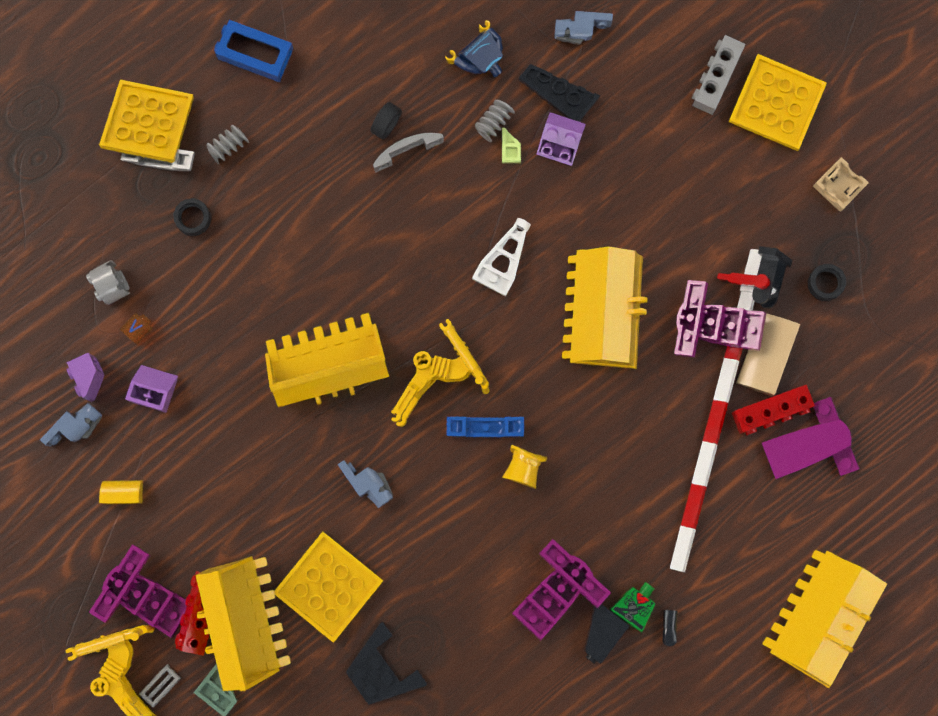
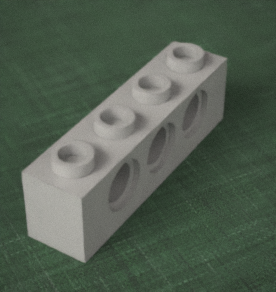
M727 35L724 36L722 41L718 40L714 49L717 53L715 57H710L707 64L710 67L708 73H703L699 81L702 83L700 90L696 88L691 98L695 100L692 106L713 115L746 45L745 43ZM725 55L729 60L724 61L720 56ZM713 72H719L721 77L714 76ZM705 88H712L714 93H707Z

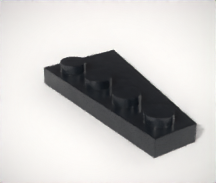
M532 64L519 77L520 82L562 115L578 122L583 119L601 96L596 93L593 94L581 86L571 84L568 80L560 79L552 75V73Z

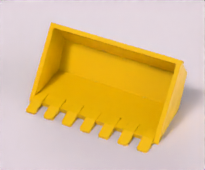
M369 313L361 315L363 327L356 328L352 317L345 319L348 331L340 333L337 322L330 323L331 336L324 337L322 327H315L313 330L316 340L308 341L305 330L298 332L300 341L298 345L293 346L290 335L282 336L284 349L277 350L274 339L266 341L268 353L265 354L269 387L271 392H273L278 407L314 397L317 405H320L322 403L321 395L332 393L333 397H337V391L349 388L352 396L355 395L354 386L389 377L376 323H371Z
M815 550L811 557L820 562L819 566L815 568L808 564L803 571L812 576L810 582L798 579L795 586L804 591L802 596L798 597L792 593L789 595L787 601L796 605L793 612L782 608L779 616L788 620L786 625L782 626L775 622L771 630L779 634L777 641L766 637L763 645L772 649L770 653L825 687L830 688L849 652H853L854 649L852 647L865 623L871 620L870 614L887 583L864 568L844 560L829 551H826L824 554Z
M252 556L236 562L206 569L196 575L204 609L197 612V618L206 617L208 628L204 629L205 635L210 634L212 645L207 646L205 652L206 654L214 653L223 691H246L279 672L280 667L291 663L288 655L277 658L275 653L277 650L286 648L287 645L285 639L274 642L271 635L283 631L281 623L272 625L268 623L267 618L279 615L277 606L267 609L264 607L265 601L275 598L274 590L262 593L260 590V585L271 582L269 573L257 576L256 573L257 568L267 566L265 557L253 560Z

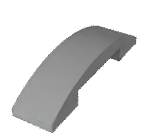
M422 133L396 142L376 159L373 164L375 173L392 166V157L423 143L426 150L443 143V135L440 133Z
M177 149L173 163L122 153L121 160L157 169L191 171L195 152Z

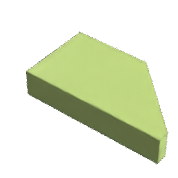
M502 128V163H521V143L506 128Z

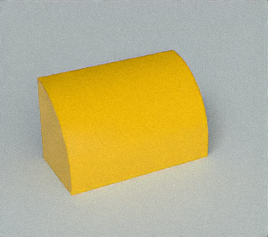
M143 480L103 481L100 487L99 503L142 504Z

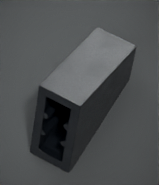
M602 604L598 608L593 607L584 652L587 653L586 658L593 664L596 662L601 664L629 627L628 624Z

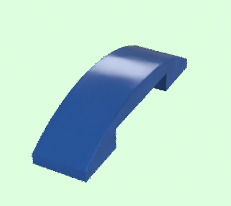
M447 417V436L524 437V417Z

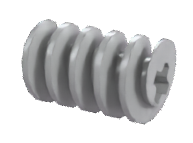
M495 100L493 102L494 105L489 107V111L484 113L485 117H481L479 119L480 122L475 124L478 133L489 142H492L490 135L497 136L494 131L495 129L501 131L499 124L506 125L504 118L510 120L511 117L508 112L515 114L513 108L501 100Z
M234 125L230 126L232 132L227 129L224 131L226 137L219 134L220 141L215 138L212 140L214 146L210 143L206 144L208 152L218 164V158L223 161L226 160L224 154L231 156L230 149L237 152L236 145L243 147L242 140L249 143L243 132Z

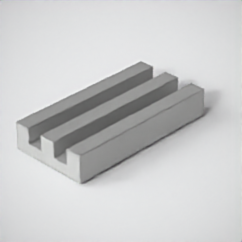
M167 664L139 695L154 708L181 677ZM166 671H168L169 674L164 678V680L150 693L149 696H147V691L162 677V675ZM173 676L175 679L152 701L151 699Z

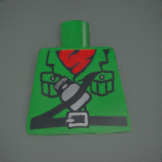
M646 582L639 591L631 587L609 610L639 632H642L655 606V602L649 599L654 588Z

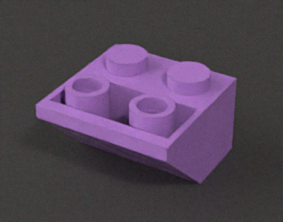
M550 113L543 130L537 155L572 166L586 124Z
M86 353L67 362L69 367L67 372L69 377L76 382L74 388L78 396L93 402L96 399L105 375L98 359L90 353Z
M141 365L131 380L125 399L129 402L167 413L178 376Z

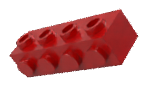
M806 384L732 412V416L739 434L745 432L747 436L757 432L756 428L763 426L766 429L774 426V422L781 419L782 422L793 419L792 415L799 413L800 416L810 413V408L815 405Z
M196 571L191 579L192 588L186 598L185 605L187 607L185 614L182 615L180 620L181 629L175 638L176 649L204 656L209 634L205 635L204 629L208 628L206 617L197 618V612L204 609L196 575L201 572Z

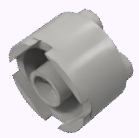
M112 260L91 270L86 275L89 283L96 289L94 294L98 301L103 300L108 305L130 294L127 291L130 288L121 270L117 271L114 268L117 265Z

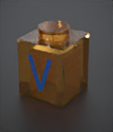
M135 313L120 330L138 345L153 328L149 325L151 321L144 314L139 316Z

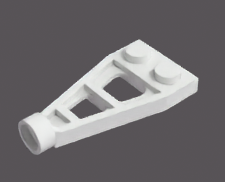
M517 218L514 226L480 262L472 279L506 297L515 280L526 232H528L531 224L521 218ZM509 239L518 242L514 254L503 250L504 245ZM499 255H504L510 260L506 273H502L492 267V262Z

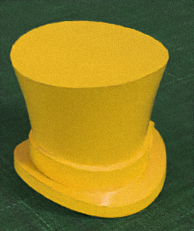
M511 445L510 450L513 453V459L502 478L536 489L538 468L541 462L547 461V457L536 455Z

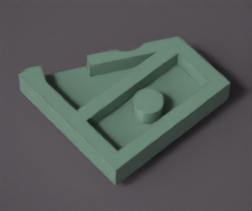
M217 663L194 691L198 697L222 716H227L238 701L233 690L223 691Z

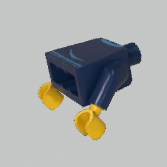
M486 20V28L479 24L480 34L458 53V57L453 50H450L449 52L453 55V58L449 59L446 56L445 58L449 64H455L462 70L473 74H484L489 70L495 78L503 71L497 64L503 57L502 40L493 28H490V22Z

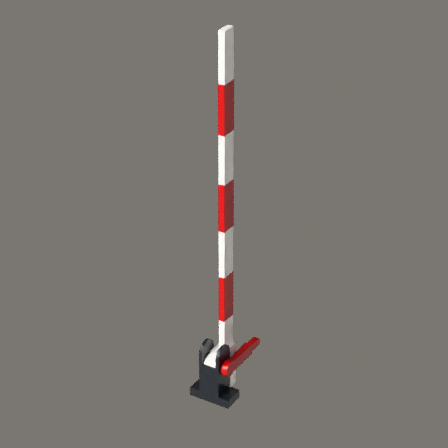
M760 246L759 250H750L744 274L719 273L717 279L741 285V295L737 308L752 311L754 302H756L763 308L770 309L778 301L786 267H791L793 260L777 248ZM727 346L670 565V569L681 572L686 570L742 348Z

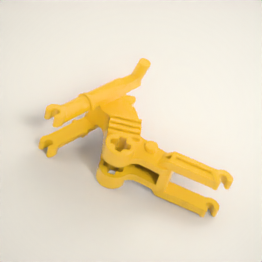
M446 319L448 324L446 327L442 323L439 326L460 357L451 360L438 356L431 358L425 351L416 353L413 362L417 372L391 411L392 414H397L396 418L391 420L397 422L396 425L399 427L406 425L407 419L419 399L436 380L448 383L460 382L472 374L476 378L475 382L481 385L484 394H488L490 391L489 382L468 350V346H465L466 343L461 340L449 319Z
M141 625L107 636L102 635L101 638L93 639L86 643H79L75 647H70L66 650V653H73V656L68 657V660L72 661L77 657L95 651L100 652V650L107 648L109 652L108 658L99 672L101 676L92 681L90 686L91 692L98 697L104 695L111 696L127 716H156L141 698L136 695L125 676L131 667L133 647L128 640L136 641L142 634L154 632V627L151 625Z

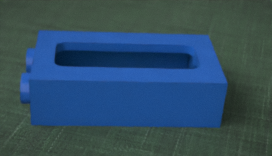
M229 20L227 25L223 26L222 38L220 42L216 43L214 48L217 59L280 82L294 50L292 43ZM237 33L278 48L280 53L275 64H269L227 48L232 34Z

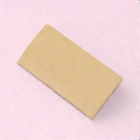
M766 314L760 351L748 349L736 384L770 397L774 396L800 324Z

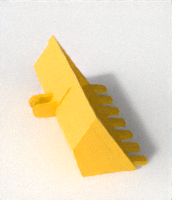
M615 247L577 250V255L568 257L569 264H576V271L567 272V279H575V287L566 288V295H574V303L565 304V311H573V318L564 320V327H572V334L563 336V343H571V351H563L562 358L570 359V363L637 369L640 315L647 314V309L640 308V303H647V298L641 297L643 257L636 251Z

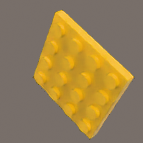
M757 54L729 119V123L798 151L827 83Z
M120 80L101 137L100 148L173 163L193 103V94Z
M322 532L276 588L274 594L334 643L383 580L326 533Z

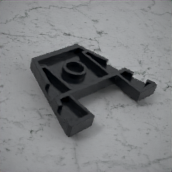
M384 622L379 624L346 671V674L368 705L427 685V682L418 670L400 681L377 650V647L393 636Z

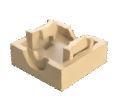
M841 157L813 187L841 212L869 182L862 176L856 175L849 168V164Z

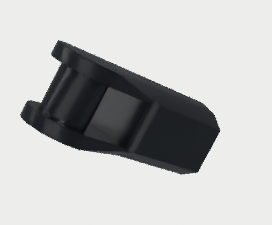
M664 610L662 642L667 646H673L676 643L678 611Z

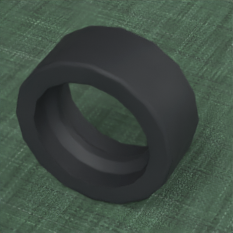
M387 102L374 119L370 129L371 133L382 140L386 139L399 121L402 109L391 102Z
M195 198L181 201L173 213L177 228L189 236H198L204 233L211 223L209 209L201 200ZM189 207H197L203 212V221L196 228L186 227L182 222V213Z
M833 264L818 266L810 273L808 278L810 293L821 301L836 299L846 286L844 272ZM831 272L836 276L838 285L834 292L823 293L817 288L816 278L820 273Z

